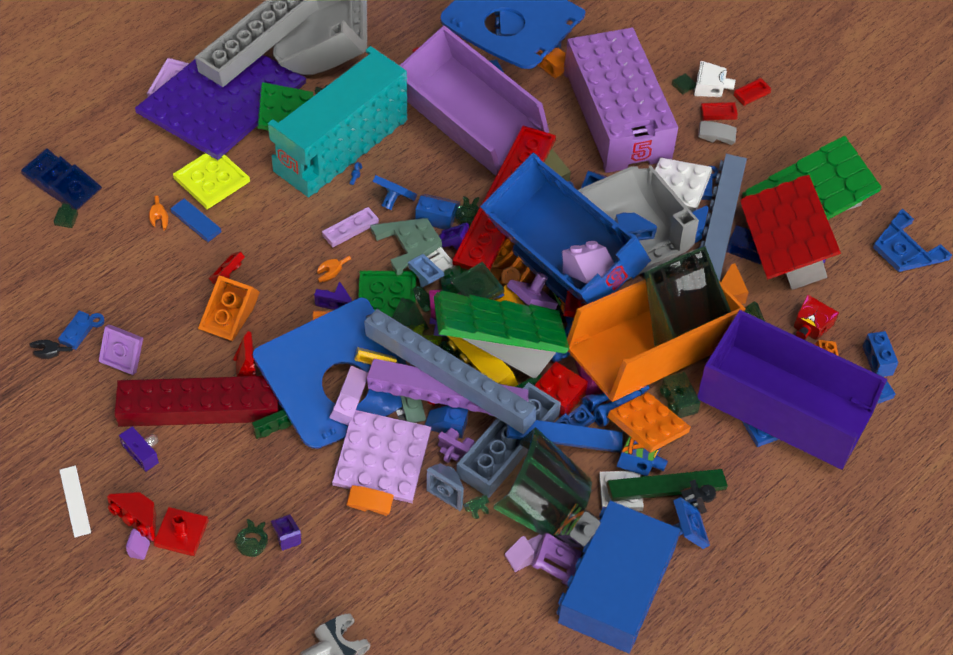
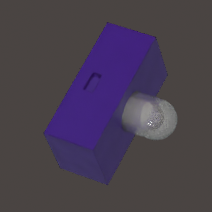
M133 426L119 435L123 448L145 472L159 463L157 454L152 448L158 443L157 435L150 434L143 438Z

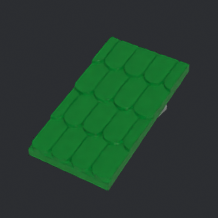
M844 135L821 147L818 151L798 160L797 163L748 188L742 193V198L755 195L765 189L777 187L784 182L793 181L800 176L810 175L823 210L829 220L846 210L861 206L863 200L881 191L882 186Z
M447 291L437 292L434 296L438 333L440 335L460 337L533 378L538 377L556 352L566 354L570 349L558 310L533 304L526 306L505 300L499 302L474 295L464 296Z

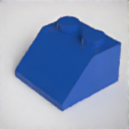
M423 194L420 196L415 209V219L428 218L431 225L435 228L444 230L452 228L460 202Z

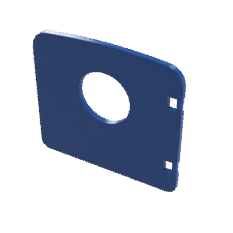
M454 0L443 10L440 21L443 26H446L453 33L478 48L517 67L530 69L536 67L584 19L586 11L568 0ZM511 11L518 14L524 20L525 26L516 35L499 36L490 32L484 22L491 13ZM569 20L573 21L571 25H568L566 23ZM539 50L543 51L541 55H538L536 53Z
M358 298L255 348L253 351L255 363L304 444L311 448L319 449L344 439L348 429L347 425L329 418L335 403L324 393L322 379L324 373L330 367L345 363L354 365L360 370L369 373L370 364L354 360L357 347L394 356L397 359L396 363L407 365L404 359L366 336L364 321L375 311L366 298ZM368 389L367 396L358 403L356 410L387 417L402 408L403 405L400 395L395 396L391 393L376 392Z

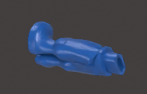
M647 385L604 405L600 404L610 400L604 392L599 395L590 394L582 398V404L590 413L594 411L596 424L599 427H604L609 423L607 416L610 410L643 395L650 387Z

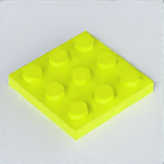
M205 153L173 173L174 179L206 209L211 208L250 182V177L225 154L217 160Z

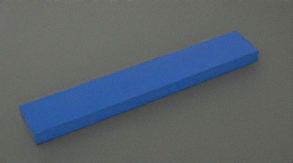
M536 420L522 434L507 424V438L621 453L623 450L622 432Z

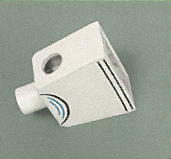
M701 61L694 96L721 97L724 88L734 90L736 80L726 78V68Z

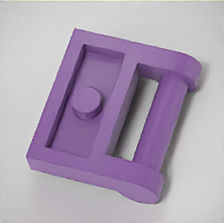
M545 533L541 538L532 567L548 572L567 585L570 576H574L575 566L582 552ZM544 558L567 569L566 573L545 562Z

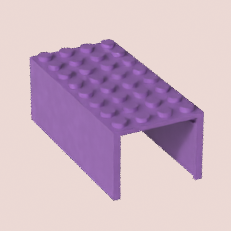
M446 26L441 27L400 65L407 71V102L495 176H497L522 126L549 132L543 104Z

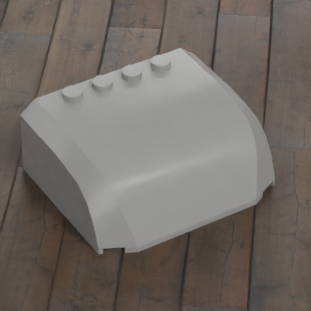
M317 0L318 10L274 45V57L281 66L292 72L313 75L334 68L366 52L367 0Z
M631 166L578 190L614 221L616 214L634 212L657 226L654 239L639 240L651 259L649 264L639 274L686 253L695 243L699 220L652 166L638 169V166Z

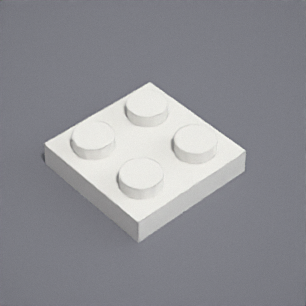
M632 471L599 472L601 507H607L610 501L606 486L608 480L641 477L640 474ZM643 498L613 501L635 511H643Z

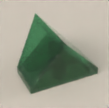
M402 297L392 318L414 332L429 329L415 302Z

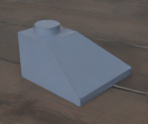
M442 463L429 467L427 469V491L461 511L463 509L464 488L458 473L452 467L445 466Z

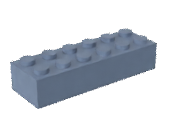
M528 382L523 389L529 390L528 402L536 406V420L554 422L559 416L561 402ZM497 418L457 463L459 478L490 498L536 442L507 438V424Z

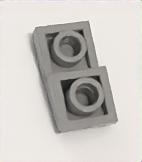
M701 121L699 123L698 137L712 143L717 139L733 145L736 140L737 128L717 122Z

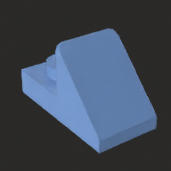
M424 254L408 262L409 268L419 277L421 288L445 276L444 272Z

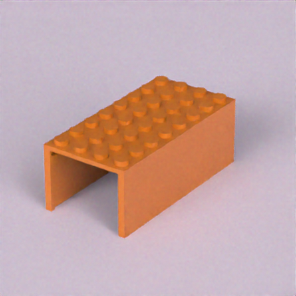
M695 257L578 308L567 338L570 348L568 352L611 402H614L712 355L739 310L745 312L746 308Z

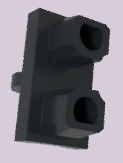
M695 479L689 481L691 487L681 490L683 499L697 509H700L701 514L706 513L707 510L704 502L708 503L716 498L715 488L707 484L699 489Z

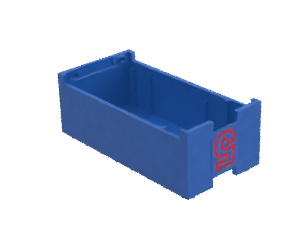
M534 152L480 206L502 234L584 305L616 292L630 277L634 279L651 261L634 234H630L541 161ZM588 241H596L598 244L606 247L614 262L602 277L597 273L586 284L563 273V250L570 249L574 245H585Z

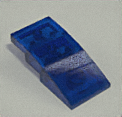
M47 148L21 170L22 175L44 192L76 211L102 189V186L76 164L72 166L63 157L60 156L58 158Z

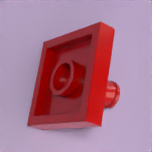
M168 507L155 538L154 546L195 557L209 521L208 517Z

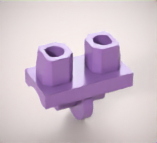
M452 428L446 433L441 432L438 435V447L441 448L440 452L445 455L443 460L447 463L451 459L455 461L462 459L475 444V441L470 438H465L462 443L457 441L459 433Z

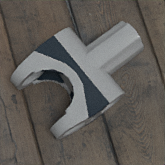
M343 614L320 625L315 630V635L320 642L300 652V655H364L371 645L367 639L353 642L347 641L342 637L347 628L355 621L351 614Z

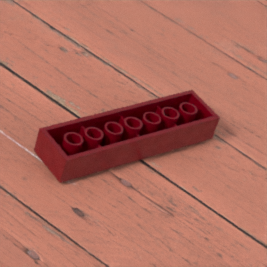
M264 376L117 380L115 417L118 427L252 423L279 412V401Z

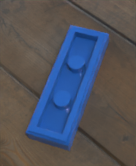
M185 198L170 208L171 213L206 242L211 241L221 233V228Z

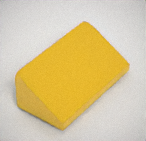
M357 347L354 359L355 361L372 365L373 359L397 362L394 356Z

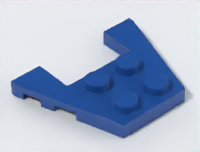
M904 209L899 211L898 215L892 220L889 227L885 229L873 247L898 272L948 261L952 257V254L941 244L926 252L902 230L911 225L914 220Z

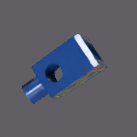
M629 437L622 450L617 467L648 476L652 467L664 472L668 460L658 456L661 448L649 453L633 438Z

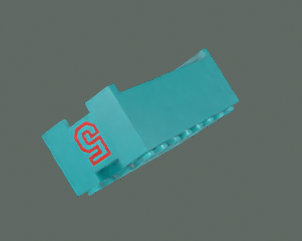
M371 46L366 49L368 56L279 123L274 119L268 123L269 138L275 143L276 155H271L273 172L308 198L317 193L325 184L330 183L335 176L342 173L352 163H355L363 154L368 153L373 146L379 144L383 138L393 133L397 127L403 125L407 120V71Z

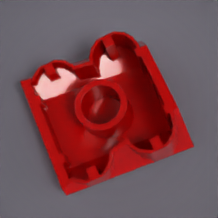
M250 331L243 337L233 358L236 361L237 377L256 376V365L253 359L254 346Z

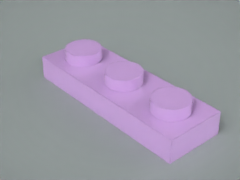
M367 207L322 231V235L333 248L369 229L370 225L378 224L379 219Z

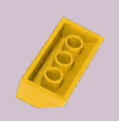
M447 336L449 339L447 344L453 351L458 350L461 353L459 357L464 363H470L473 366L472 368L498 384L512 387L518 385L512 370L502 360L460 337Z

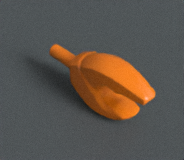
M156 195L154 196L155 205H152L149 211V221L153 227H156V220L161 219L163 230H166L169 220L168 213L163 205L159 204V196Z
M347 256L340 261L330 259L323 262L317 269V274L324 271L328 272L318 278V282H326L335 278L342 270V265L351 260V257Z

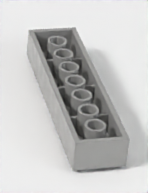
M265 0L195 56L198 72L224 87L318 10L317 0Z

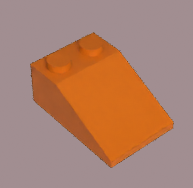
M219 275L198 329L233 341L253 311L260 291Z

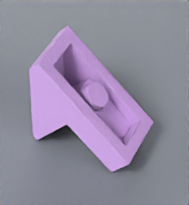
M541 534L530 540H527L525 536L521 537L505 553L504 556L515 572L532 564L542 538Z

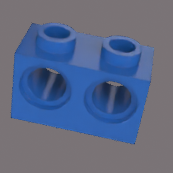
M886 331L867 334L862 347L872 372L882 377L892 376L899 362Z

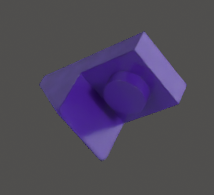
M464 223L443 230L439 235L442 240L441 248L453 246L458 250L469 229V225Z
M341 282L338 283L335 293L316 289L314 294L315 306L331 310L352 302Z
M290 514L271 521L282 551L301 544L300 529Z

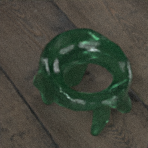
M463 196V205L458 207L455 213L456 220L460 225L467 223L470 227L480 208L477 206L479 197H476L472 204H470L469 199Z
M247 519L248 527L242 529L237 534L234 544L242 555L255 557L264 552L268 543V535L263 531L266 523L261 522L257 527L252 520ZM248 533H257L260 535L261 540L258 541L254 537L247 538L245 536Z

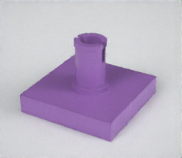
M537 272L532 284L510 280L507 285L527 305L533 304L553 310L558 305L556 301L542 290L545 282L548 280V277L542 273Z
M112 325L105 326L99 362L134 375L137 373L143 337Z

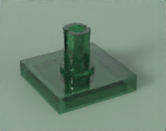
M483 262L451 280V285L459 295H474L492 300L504 293V287Z

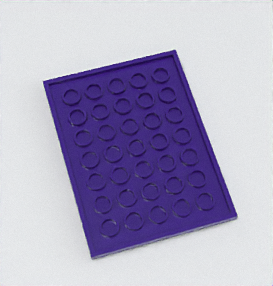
M262 55L222 87L198 72L196 60L194 59L136 106L135 111L142 117L219 160L258 126L262 82L300 89L306 83V78L281 66L271 58Z

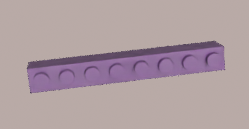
M373 359L367 375L368 389L492 415L417 367ZM502 385L528 401L529 390Z

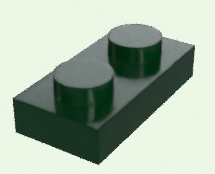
M284 410L252 422L256 439L267 437L275 431L286 429L292 425Z

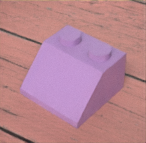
M588 241L585 245L581 246L574 245L570 249L562 251L563 273L586 284L597 273L602 277L614 264L606 247L598 244L596 241Z

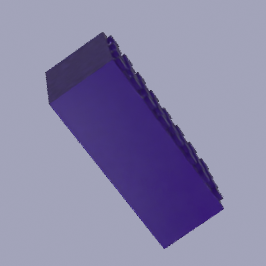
M739 310L705 365L697 399L843 470L876 408L887 379Z

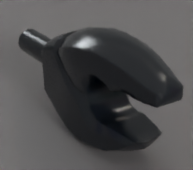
M37 340L29 343L31 348H44L43 350L33 351V354L40 359H51L59 356V352L73 351V347H60L59 343L51 340Z

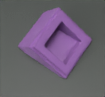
M133 529L126 544L129 557L143 560L148 551L150 541L146 537H142L139 531Z

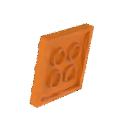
M649 392L610 410L607 416L649 453L689 433L691 428Z

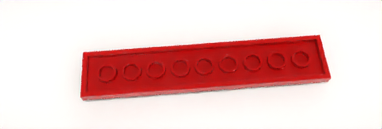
M522 126L483 203L533 152L545 163L556 141V135ZM481 207L459 246L452 263L455 266L460 265L461 268L487 276L507 237L496 228Z

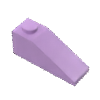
M350 366L329 417L330 419L347 426L349 425L367 381L368 372Z

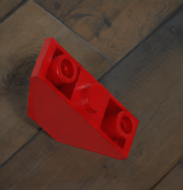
M141 492L115 493L107 496L108 509L114 516L118 515L127 526H132L139 531L142 537L146 536L151 541L155 539L157 515L152 500Z

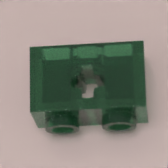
M685 371L663 378L660 393L662 397L666 398L668 408L679 418L697 414L701 402Z

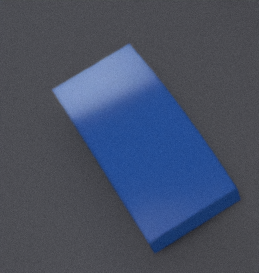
M582 404L569 415L565 413L554 423L588 427L596 419Z

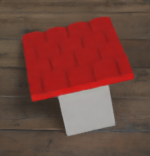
M810 175L800 176L793 181L784 182L777 187L765 189L760 193L746 196L740 200L767 279L786 273L791 289L794 290L828 278L823 260L839 255L841 251Z

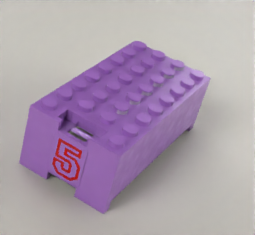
M634 28L567 39L564 75L566 78H569L604 163V172L624 170L628 168L629 164L649 161V165L658 163L660 158L672 160L678 125ZM645 126L644 129L633 130V131H632V129H631V128H636V127ZM643 132L648 133V135L635 137L634 135Z

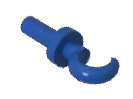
M356 162L354 165L355 170L351 173V185H354L356 178H359L361 175L359 168L362 169L363 167L360 162Z

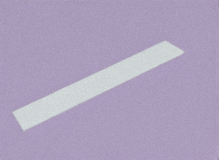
M76 465L60 469L74 537L89 534L91 530Z

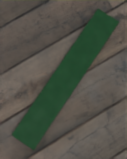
M722 469L608 480L606 483L611 501L681 495V490L691 487L689 481L694 479L699 489L707 484L713 486L716 491L726 490L728 487Z

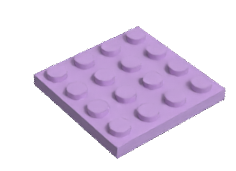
M355 410L347 429L332 482L333 486L350 489L352 485L367 487L393 494V499L413 503L431 427Z

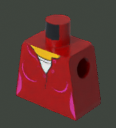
M807 295L794 324V328L798 330L796 336L803 340H806L808 336L818 340L836 323L839 312Z

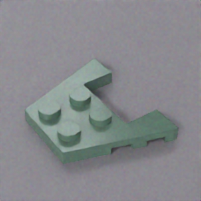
M428 218L370 225L371 232L377 241L395 235L406 252L402 256L390 259L397 275L403 273V269L408 266L409 261L422 254L428 256L442 246V240Z

